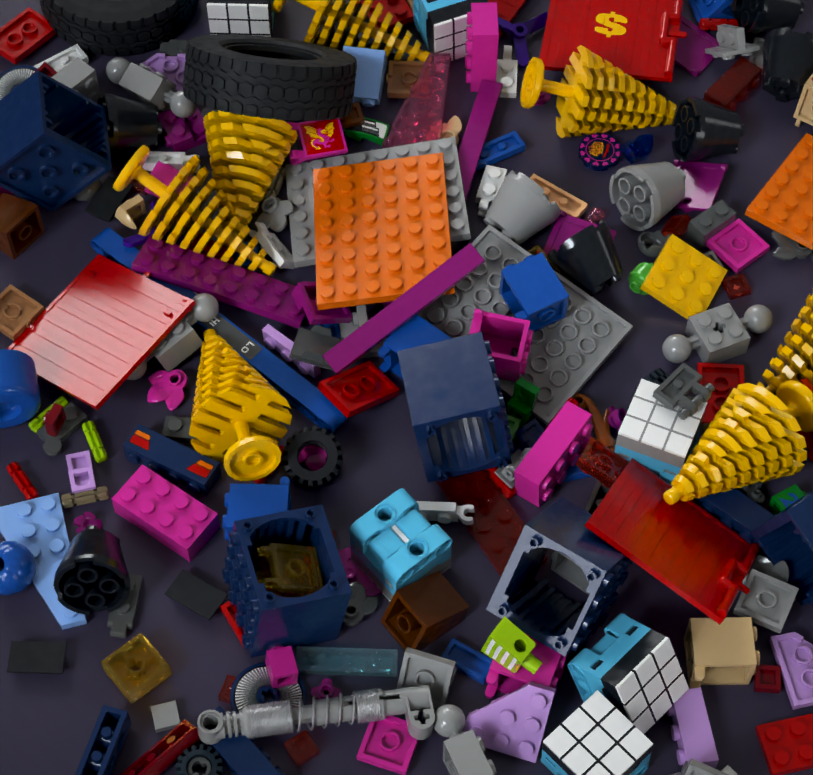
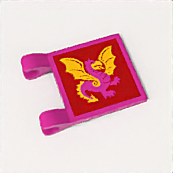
M340 118L299 123L287 122L292 126L293 130H296L297 133L299 132L303 151L291 150L289 152L291 165H298L305 160L348 153Z

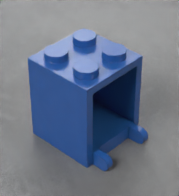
M543 253L530 255L522 262L510 264L501 271L499 293L514 318L530 321L529 330L536 332L566 318L569 295Z
M416 315L384 341V345L378 350L379 357L384 358V362L379 366V369L385 375L391 371L403 380L397 351L452 338L419 315Z
M286 476L281 477L280 485L230 483L229 493L225 492L224 500L227 511L226 514H223L225 540H229V544V532L233 530L234 521L291 510L292 498L289 491V478Z

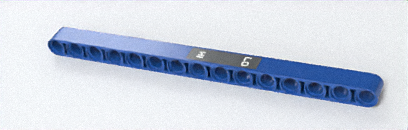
M106 227L90 241L95 252L130 270L133 261L140 252L135 247L128 248L123 246L124 238L109 227ZM152 277L148 278L190 299L196 296L191 290ZM218 312L217 316L209 322L197 321L191 326L202 336L205 330L214 329L217 335L221 336L241 357L268 381V384L286 398L290 405L321 429H326L329 434L337 430L348 419L313 384Z

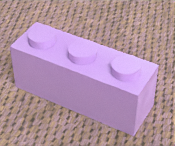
M701 687L688 689L666 712L668 717L671 716L673 725H671L673 741L677 740L679 749L676 752L678 764L684 765L685 761L689 762L692 758L712 768H716L719 758Z

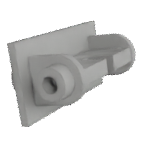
M532 447L525 448L523 451L518 449L511 456V464H508L506 467L503 465L502 468H498L494 472L510 489L515 486L514 471Z

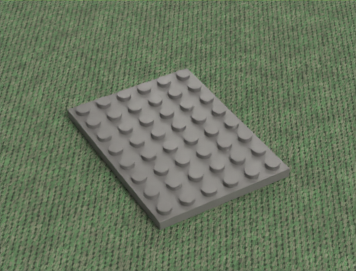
M455 137L312 160L310 163L305 161L298 165H285L288 201L293 204L294 208L289 214L294 268L316 265L313 169L443 152L451 242L471 239Z
M488 225L471 243L485 260V263L457 283L454 294L440 296L417 314L451 338L469 335L475 309L514 317L499 293L501 271L510 264L522 262L532 254L491 225ZM555 270L553 271L569 295L566 318L533 332L525 375L520 374L521 378L540 388L532 415L546 426L551 423V420L561 407L565 405V402L570 397L573 398L633 328V325ZM512 349L510 356L517 357L519 350ZM498 378L501 387L500 392L511 399L515 382Z

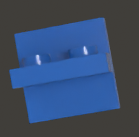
M688 0L697 22L701 18H709V20L710 18H726L727 21L728 19H735L732 13V6L730 5L733 0Z

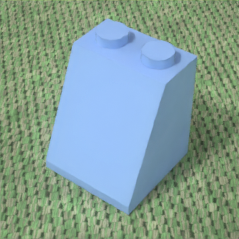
M343 46V51L354 56L357 61L353 103L359 102L366 107L380 105L388 67L385 50Z

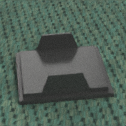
M314 325L311 330L299 327L289 358L333 371L322 355L341 342L342 339L332 337L331 329L319 325Z

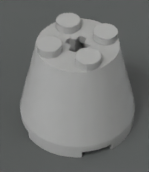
M666 161L622 167L610 179L609 193L612 204L616 203L622 215L620 219L625 225L633 230L643 231L653 227L677 204L685 199L686 174L682 169H678L675 165Z
M511 170L505 177L483 221L520 245L553 223L561 215V210L556 202H549L550 199L544 193L545 190L521 172L516 175Z

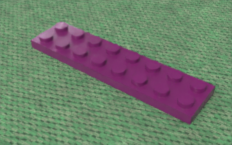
M149 236L132 263V271L144 274L146 271L150 272V277L198 294H211L218 301L298 329L306 318L305 311L299 312L292 295L296 286L216 258L208 257L202 253H195L188 248H179V245H171L162 239L157 241L152 239V236Z

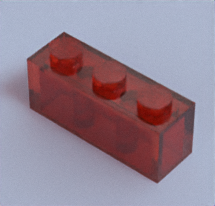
M741 57L704 93L703 100L734 111L740 101L746 100L752 89L755 90L759 87L762 81L760 78L762 69Z

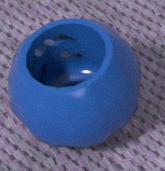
M16 541L0 542V595L17 594L24 591L31 584L35 576L36 564L34 555L27 547Z

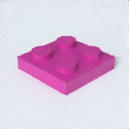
M740 218L707 240L706 244L736 274L767 253L770 245Z
M387 716L382 721H370L356 757L359 761L406 775L419 740L409 734L406 720Z

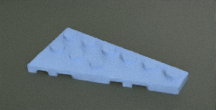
M59 493L0 507L1 535L6 541H16L24 545L34 555L36 572L32 582L62 630L87 624L85 614L71 611L58 601V595L53 586L56 570L70 545Z

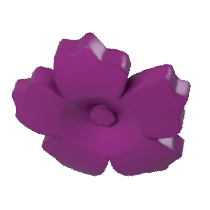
M86 511L84 516L76 517L73 524L78 526L76 529L78 534L91 525L101 529V520H95L96 516L92 512Z

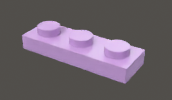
M269 324L262 329L264 344L269 349L278 351L285 361L293 362L303 374H309L314 379L321 373V369L318 366L289 358L294 344L293 341Z

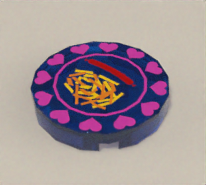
M595 133L588 135L581 141L578 157L587 168L594 171H606L608 168L615 167L621 157V147L619 142L612 136Z

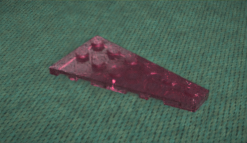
M429 53L419 72L420 76L416 84H413L408 99L404 101L391 126L392 129L388 137H385L381 149L442 139L451 65L450 53Z

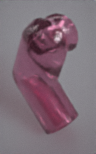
M600 207L592 208L583 220L591 223L601 221L605 218V211L601 210Z

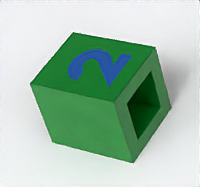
M794 484L772 496L768 508L775 516L806 495V493Z

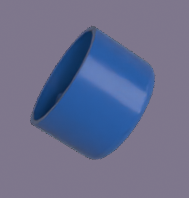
M0 349L1 429L25 423L36 415L41 406L34 360L26 353L11 349Z

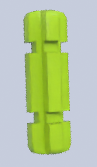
M63 396L54 401V403L62 405L63 408L69 404ZM54 404L49 405L37 418L28 424L34 433H37L43 427L44 416L48 410H51Z
M91 420L84 422L82 428L97 463L106 461L108 459L107 453L94 422Z

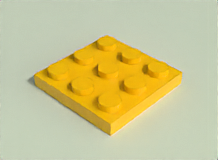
M671 234L640 289L688 320V317L707 310L728 270L674 234Z

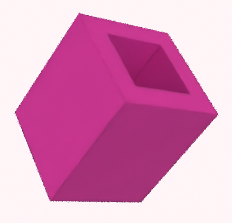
M275 646L267 650L265 664L272 688L297 684L299 672L292 647Z

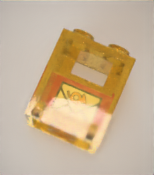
M270 543L268 546H261L257 549L259 556L253 562V567L258 583H264L266 591L273 592L281 597H302L312 594L323 587L315 547Z

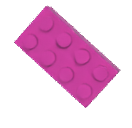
M497 2L471 3V12H467V25L470 26H466V39L468 41L465 43L467 54L465 55V67L469 70L466 71V83H470V92H478L482 79L496 82L499 40Z
M569 401L565 403L514 471L515 489L518 496L539 508L544 501L548 502L550 500L554 487L557 483L561 484L564 481L568 468L575 466L579 460L580 452L583 448L587 449L592 442L591 431L593 425L591 413Z
M143 464L111 499L115 513L189 562L195 558L220 528L218 513Z

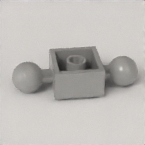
M115 57L108 62L106 74L109 80L119 84L141 102L158 106V111L160 112L171 109L173 114L180 118H187L195 113L197 103L188 100L184 96L183 90L177 91L175 89L176 85L167 80V77L156 71L154 73L146 65L140 63L138 66L132 62L130 63L123 57Z
M200 293L194 296L192 300L196 304L192 310L183 317L127 380L141 378L147 370V362L152 357H155L165 370L170 372L201 347L202 340L191 326L197 321L209 322L217 316L219 304L216 298L208 293Z
M726 303L688 317L685 330L688 338L681 334H673L667 337L662 346L663 355L672 363L686 361L694 349L703 363H720L747 352L751 339L746 330L753 333L766 332L773 323L772 312L768 307L756 304L749 307L744 317L739 319L730 303Z
M452 704L440 706L435 711L434 729L439 735L449 738L443 741V762L449 775L497 774L493 761L486 759L483 752L485 751V745L481 737H476L473 729L462 732L466 722L463 711Z

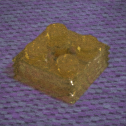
M139 633L101 661L103 670L131 704L172 675L168 663L143 633ZM134 666H136V667H138V668L141 667V669L138 670V671H136V670L133 671L132 667H134Z

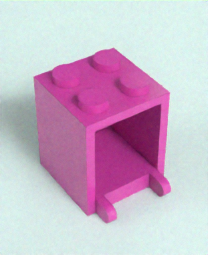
M475 309L469 334L482 332L484 341L489 340L492 352L490 355L494 359L497 377L516 382L520 378V374L525 375L533 330H529L530 321ZM512 349L519 350L517 357L510 356Z
M526 634L536 643L531 653L543 662L533 675L523 666L516 673H513L495 660H492L486 677L488 684L485 690L486 698H494L496 691L510 694L530 681L555 688L557 691L556 686L564 673L567 656L564 657Z

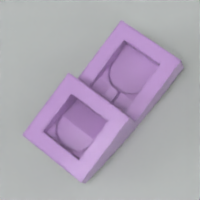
M89 450L66 455L72 494L96 489Z

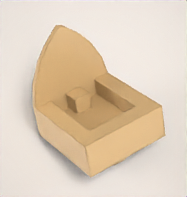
M139 194L128 199L117 208L115 217L124 226L136 230L137 227L133 221L146 213L144 199Z

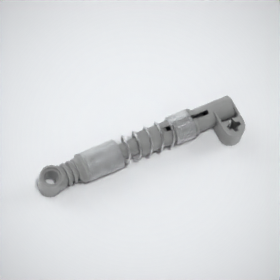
M429 685L384 691L381 688L362 689V691H353V695L343 696L340 692L339 697L329 698L327 694L326 698L317 700L313 696L312 704L304 705L302 698H300L299 706L291 707L289 700L259 703V705L244 706L242 710H239V713L236 714V711H232L230 715L229 711L226 712V715H223L222 712L219 713L216 710H206L199 715L197 727L200 740L205 744L213 745L225 739V735H228V738H232V734L238 737V733H241V736H246L248 739L277 734H290L294 731L293 727L296 732H299L301 724L305 723L312 731L314 724L325 729L328 724H335L339 727L343 722H348L350 725L354 721H357L358 724L370 723V721L385 720L387 716L405 714L409 734L417 740H424L432 735L435 713ZM419 712H423L422 724L418 720ZM210 724L217 726L215 729L208 730L205 728L207 725Z

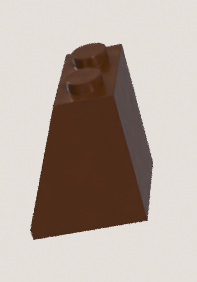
M3 192L0 195V250L14 260L36 241L45 230L38 205Z
M438 571L396 590L380 622L404 651L407 647L422 651L461 623L470 606L442 573Z

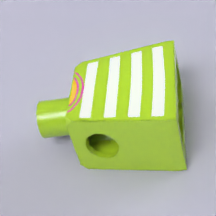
M505 616L489 635L481 649V652L513 673H516L523 666L534 675L543 663L531 653L536 643Z

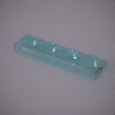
M297 646L296 665L299 674L397 677L398 649Z

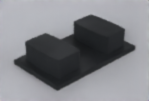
M108 176L86 207L85 212L98 219L111 222L117 208L125 201L133 185L129 184L123 191L118 192L113 189L116 178Z
M182 569L165 592L166 596L209 621L228 596V594Z
M11 641L7 672L63 674L67 643Z

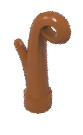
M577 393L573 399L580 402V408H586L587 412L592 414V425L597 440L596 446L600 455L605 457L614 454L616 443L611 436L608 423L609 409L605 410L602 417L599 409L589 397Z

